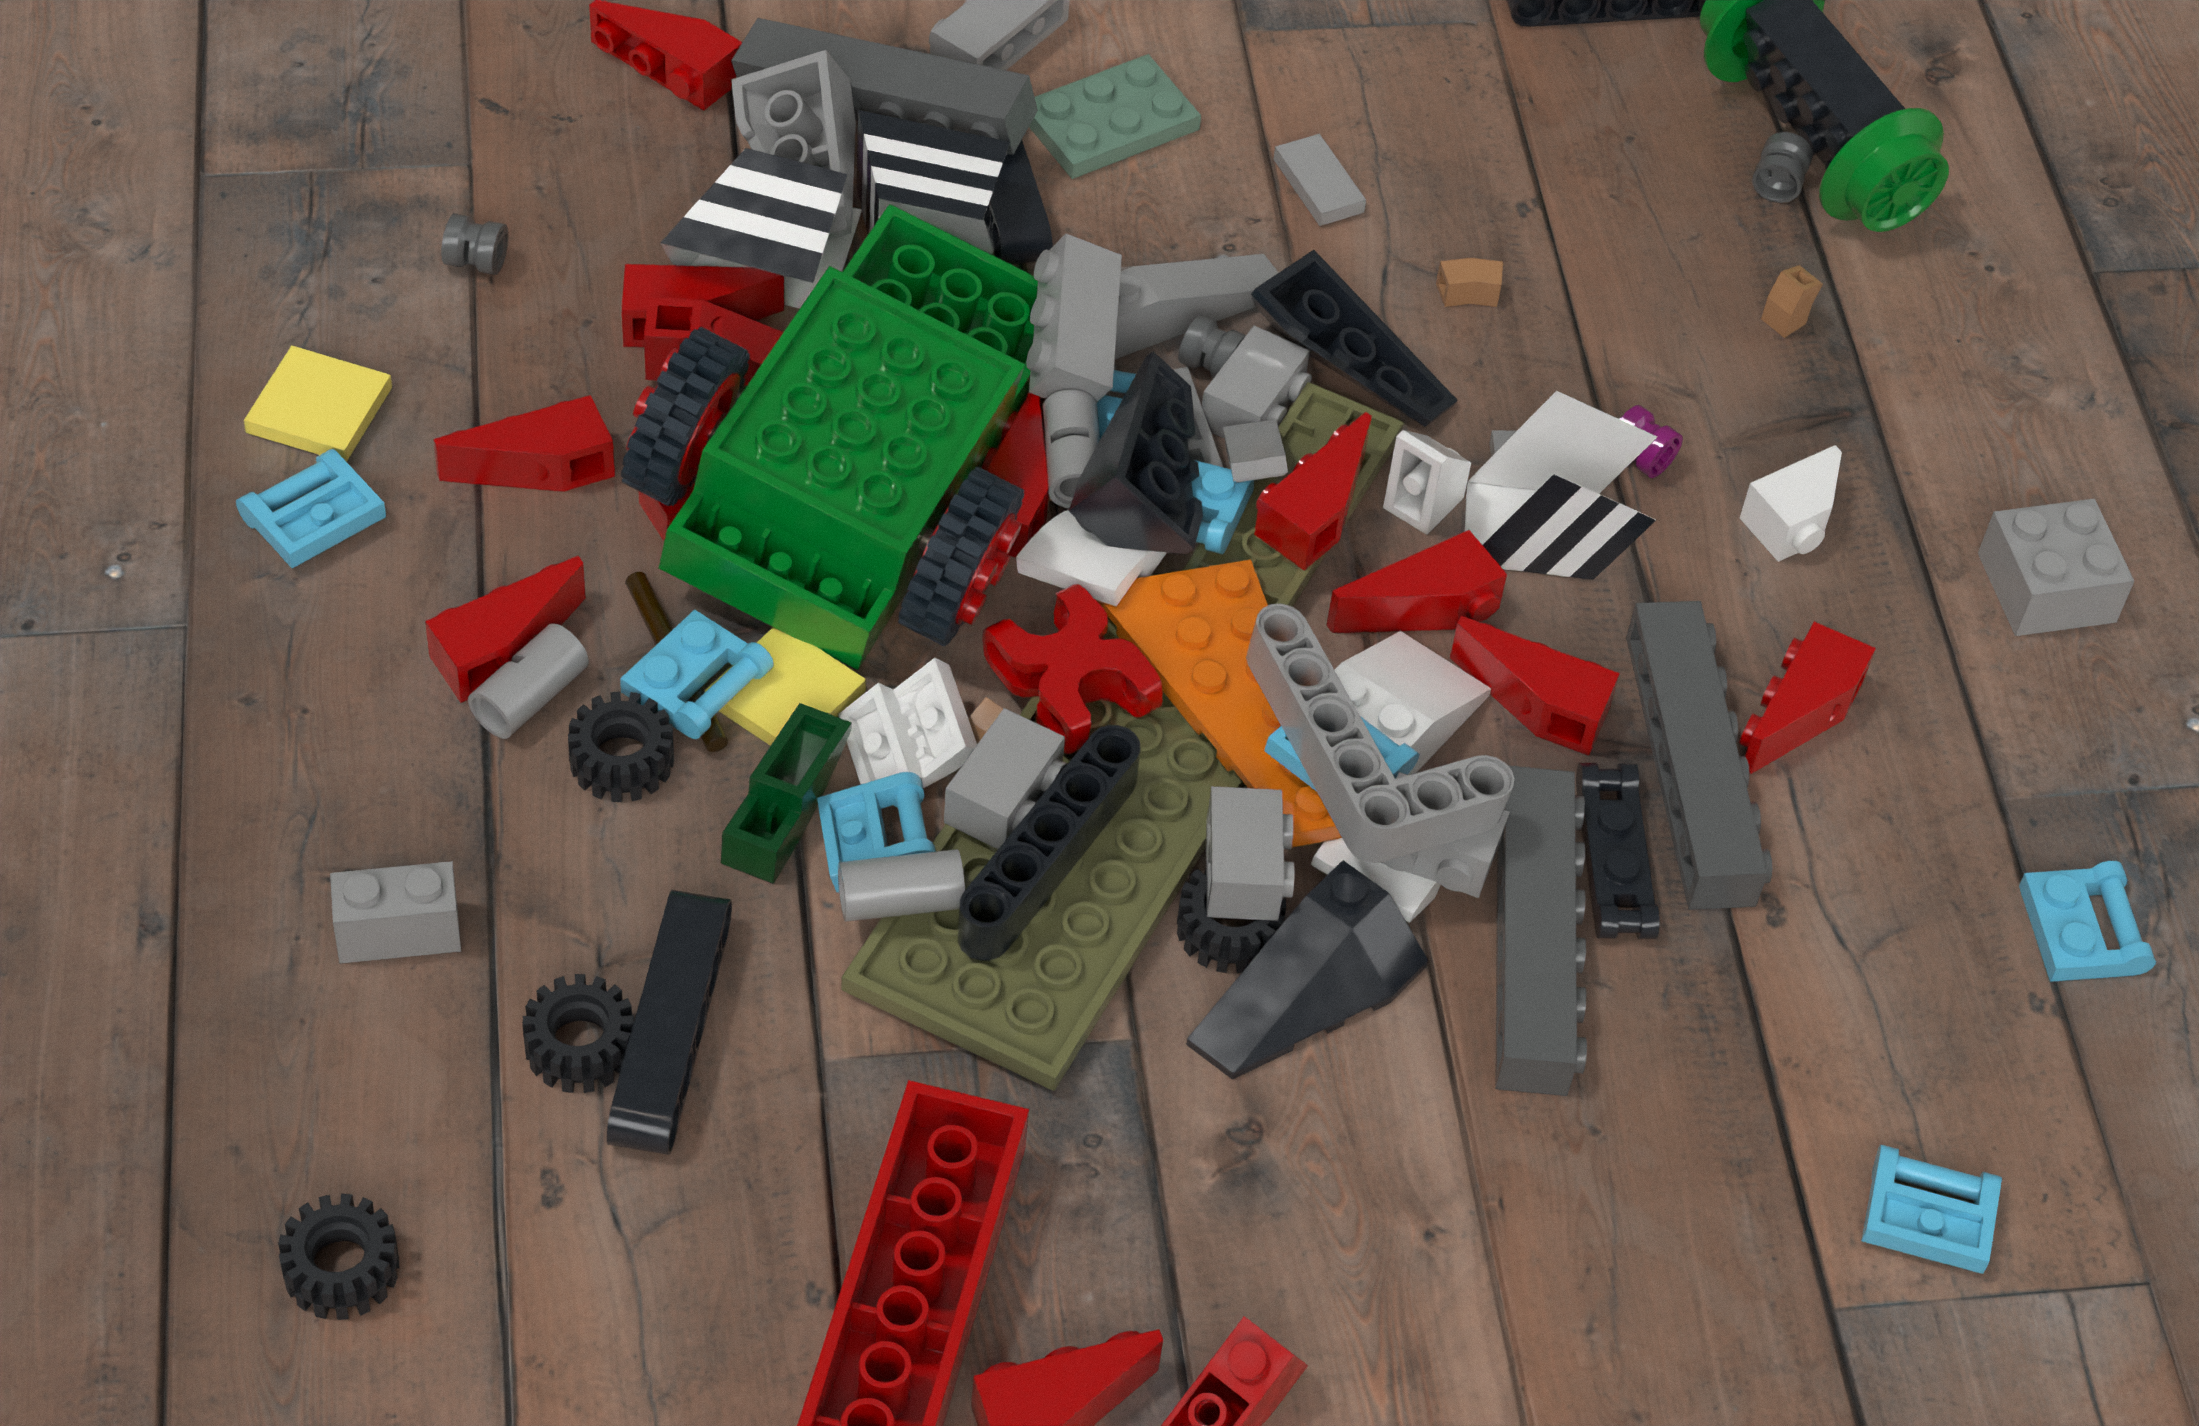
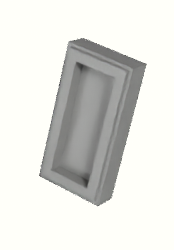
M1320 134L1275 146L1273 160L1319 226L1364 213L1365 197Z
M1276 419L1223 427L1233 482L1236 481L1238 483L1277 477L1288 473L1286 455Z

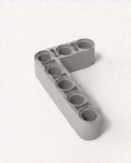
M1281 603L1271 604L1262 608L1257 615L1247 650L1246 659L1248 666L1347 848L1354 856L1362 861L1371 863L1385 862L1484 833L1496 827L1501 820L1515 779L1512 770L1505 762L1489 755L1474 756L1395 779L1306 618L1299 610Z

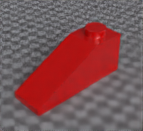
M1467 530L1332 590L1326 626L1332 633L1455 630L1461 616L1481 622L1499 610L1507 574L1474 534Z

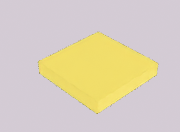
M291 345L245 417V431L251 435L318 455L334 449L347 462L392 389L391 375Z
M773 627L757 642L770 653L774 662L773 668L761 679L753 678L719 712L771 746L799 703L838 717L841 711L866 692V679L818 647L798 640ZM728 668L717 680H715V681L705 690V692H706L714 683H716L730 668Z

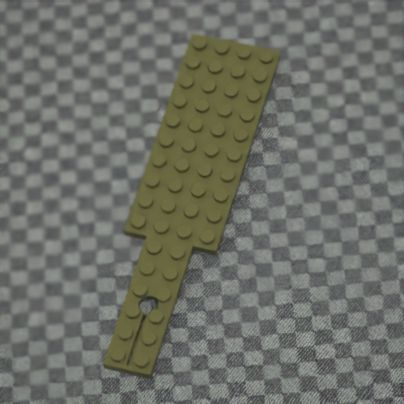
M1307 382L1278 426L1286 455L1288 473H1285L1283 476L1254 480V490L1226 551L1223 554L1205 550V544L1200 543L1183 570L1251 559L1267 604L1281 603L1293 607L1328 551L1304 571L1255 536L1258 513L1256 502L1258 497L1269 484L1273 482L1278 484L1292 473L1294 467L1304 455L1308 453L1314 455L1326 445L1337 428L1344 424L1353 423L1363 413L1367 412L1372 416L1367 447L1345 521L1346 524L1393 451L1396 437L1403 430L1404 422ZM1108 617V629L1104 638L1105 640L1119 639L1116 635L1117 627ZM1164 692L1162 706L1142 717H1133L1115 702L1098 700L1085 704L1091 714L1092 724L1089 737L1097 729L1107 725H1120L1129 728L1137 735L1141 747L1137 784L1130 797L1002 956L990 961H979L969 957L961 950L958 944L959 909L881 918L842 975L841 990L1055 1091L1206 849V819L1211 786L1244 788L1245 786L1234 770L1228 772L1216 758L1217 749L1204 733L1198 735ZM1039 696L1030 699L1020 716L1037 723L1036 706L1040 701ZM1079 750L1071 754L1064 753L1063 762L1068 764ZM945 824L933 842L936 851L959 850L965 890L998 850ZM980 921L983 923H991L990 921Z

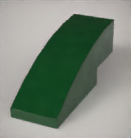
M802 703L798 704L749 777L748 795L722 832L721 864L772 884L775 883L818 806L817 798L823 796L850 735L852 722Z

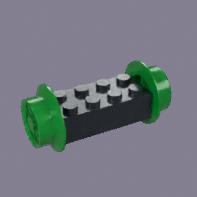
M1706 0L1700 15V26L1707 36L1704 46V62L1711 74L1722 81L1739 82L1748 79L1754 90L1757 92L1762 90L1771 100L1773 110L1778 119L1784 124L1789 122L1798 135L1810 144L1813 155L1816 154L1826 169L1819 189V199L1821 206L1827 214L1838 220L1859 219L1867 229L1874 232H1884L1896 229L1912 221L1935 201L1943 190L1949 175L1948 162L1940 153L1944 136L1941 121L1929 110L1923 108L1905 109L1824 15L1825 0Z

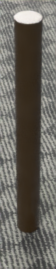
M635 572L626 578L625 584L655 645H657L673 628L644 572ZM702 687L686 702L698 700L704 694ZM714 715L710 719L711 727L701 736L709 752L720 751L728 744V739L716 715Z

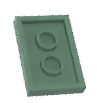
M1147 54L1035 96L1038 111L1029 126L1070 178L1074 179L1200 130L1201 114L1152 57Z

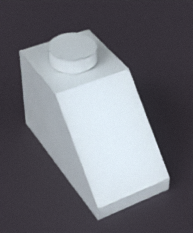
M1402 430L1396 437L1383 508L1427 535L1464 498L1471 462L1460 456L1455 450L1443 446L1427 435Z
M1836 445L1751 482L1749 485L1740 519L1778 562L1794 554H1806L1814 550L1825 537L1824 531L1833 507L1842 454Z

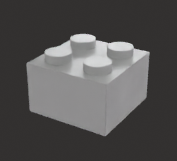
M2095 499L1994 511L1978 551L1979 558L2015 636L2117 623L2134 584V579Z

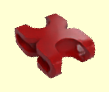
M1073 584L1055 593L1057 598L1053 615L1054 624L1058 629L1057 633L1045 636L1030 634L1011 619H1003L985 628L982 634L984 656L991 669L1012 694L1023 698L1039 696L1040 701L1036 706L1037 724L1065 737L1064 753L1066 754L1079 750L1089 738L1092 724L1091 714L1085 704L1098 700L1115 702L1133 717H1142L1160 708L1163 702L1162 682L1155 668L1132 642L1122 638L1105 640L1104 635L1108 629L1107 613L1091 594L1079 584Z

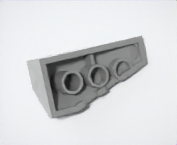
M823 50L731 79L736 124L752 150L848 174L827 240L850 234L852 229L856 126L850 78L828 51Z
M1264 254L1121 267L1115 359L1185 334L1190 324L1199 315L1217 322L1254 308L1251 293L1256 287L1279 272Z

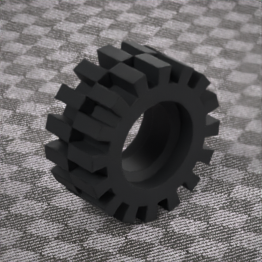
M621 691L610 692L611 702L607 703L603 701L601 695L591 699L592 710L583 704L577 710V719L571 718L569 723V761L573 777L578 776V785L584 791L592 785V795L601 800L606 791L611 792L612 802H622V793L630 792L632 801L642 799V788L644 787L650 794H653L659 790V780L666 783L670 777V767L673 768L674 765L672 724H669V715L665 709L658 712V703L651 698L644 705H641V694L631 692L629 701H622ZM615 738H631L643 744V748L639 751L625 756H614L604 753L599 749V746Z
M1206 868L1205 875L1199 869H1196L1190 876V883L1185 881L1181 891L1177 916L1179 941L1185 940L1184 951L1189 957L1199 951L1198 964L1207 968L1212 959L1218 962L1216 972L1227 973L1229 963L1235 964L1237 973H1242L1248 966L1249 960L1252 961L1284 923L1287 908L1286 899H1282L1278 921L1253 920L1252 923L1242 927L1225 926L1216 922L1211 917H1207Z
M575 974V984L567 985L564 976L554 979L555 991L553 992L545 985L540 987L536 991L537 1001L529 999L525 1006L526 1016H523L522 1021L526 1060H530V1069L535 1076L543 1072V1083L552 1088L557 1080L561 1079L562 1091L573 1093L574 1083H583L584 1093L595 1091L594 1080L600 1079L604 1087L614 1083L613 1070L620 1074L634 1024V1015H632V1005L629 999L623 1000L622 990L615 984L607 991L606 979L598 976L595 977L592 985H586L585 974ZM575 1021L592 1022L603 1030L602 1036L598 1040L582 1046L564 1044L558 1041L555 1035L559 1028Z
M341 1193L340 1204L332 1205L330 1194L319 1197L320 1209L314 1211L308 1202L299 1208L301 1222L292 1216L285 1223L286 1235L280 1234L279 1259L286 1290L290 1297H296L297 1306L306 1312L313 1304L315 1316L323 1319L327 1318L329 1308H335L337 1320L349 1319L347 1308L356 1306L361 1316L370 1312V1297L379 1304L388 1297L386 1285L394 1288L398 1279L396 1269H400L398 1248L393 1224L389 1225L388 1215L382 1208L374 1212L373 1201L363 1197L358 1207H354L353 1195ZM335 1242H353L359 1244L364 1250L361 1262L345 1271H324L318 1268L314 1262L319 1250Z

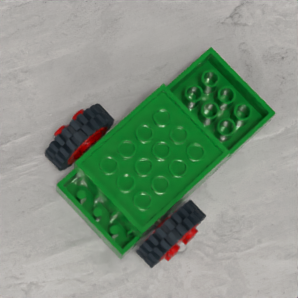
M889 204L844 271L841 272L831 266L827 268L739 397H737V394L744 386L746 379L743 377L749 368V363L747 362L750 359V354L748 350L703 327H699L698 330L694 329L690 333L689 339L685 338L680 344L679 350L674 348L669 353L657 379L656 388L647 386L639 396L633 410V416L638 419L626 445L628 452L625 454L622 462L624 467L621 470V477L624 484L667 506L677 504L678 499H682L685 496L688 486L692 487L695 483L693 492L666 531L658 569L798 640L818 647L833 658L856 670L862 665L902 599V609L899 612L898 623L944 647L948 645L964 622L973 625L987 598L984 592L989 584L996 586L1002 578L1011 558L1007 553L1012 548L1022 527V523L1016 521L1018 517L1016 515L1022 505L1024 490L982 469L989 449L991 447L996 448L1000 443L1003 428L1013 411L1019 412L1029 394L1031 370L1027 368L1026 361L1028 352L1033 344L1034 325L1030 322V314L1033 304L1037 299L1038 281L1034 279L1033 275Z

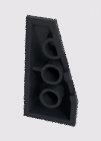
M1312 250L1256 287L1251 293L1256 309L1286 340L1310 350V357L1424 427L1452 408L1458 401L1315 250Z
M1154 351L1145 357L1078 480L1069 512L1076 518L1083 529L1096 535L1107 546L1188 554L1195 548L1203 518L1202 501L1193 497L1192 481L1199 477L1198 462L1189 457L1188 440L1196 434L1192 389Z
M1342 860L1304 897L1190 1034L1186 1045L1233 1080L1293 1051L1294 1044L1322 1030H1325L1328 1034L1344 1026L1345 1019L1371 1007L1375 1011L1390 1004L1427 967L1428 958L1390 893Z

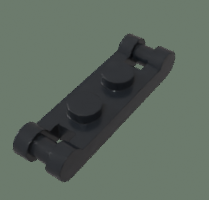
M1579 763L1576 773L1577 795L1584 796L1585 800L1582 835L1585 844V857L1597 938L1615 939L1618 933H1636L1638 939H1657L1660 916L1658 906L1654 901L1639 796L1638 765L1619 763L1617 769H1599L1597 763ZM1599 791H1616L1617 800H1600ZM1618 907H1632L1633 910H1618Z

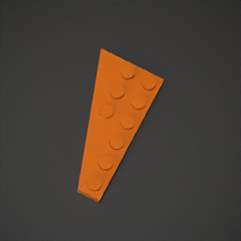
M1251 559L1136 578L1117 606L1096 600L1116 625V635L1119 638L1132 642L1138 647L1158 673L1164 694L1198 735L1204 733L1217 749L1216 758L1228 772L1234 770L1248 788L1282 790L1283 814L1293 815L1292 847L1342 838L1317 791L1264 751L1268 737L1281 725L1250 670L1246 659L1257 615L1262 608L1268 606Z

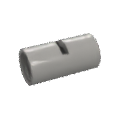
M1065 389L1055 392L1043 404L1049 496L1054 503L1065 508H1070L1078 480L1100 441L1097 402L1091 394L1078 389Z
M549 624L518 651L511 661L506 662L469 695L468 703L473 715L493 735L502 739L509 738L588 667L589 658L581 642L569 630L558 624Z
M958 849L838 862L839 895L845 922L959 909L960 898L965 891L963 867Z

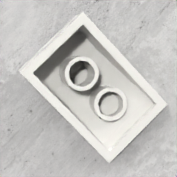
M1402 631L1343 661L1335 669L1359 715L1399 746L1406 743L1420 754L1417 763L1408 775L1415 774L1490 696L1491 692L1490 687Z

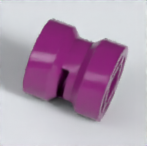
M1638 404L1626 411L1620 420L1657 436L1634 459L1636 461V468L1649 478H1655L1673 462L1682 446L1683 436L1668 425L1660 426L1655 424L1654 414Z

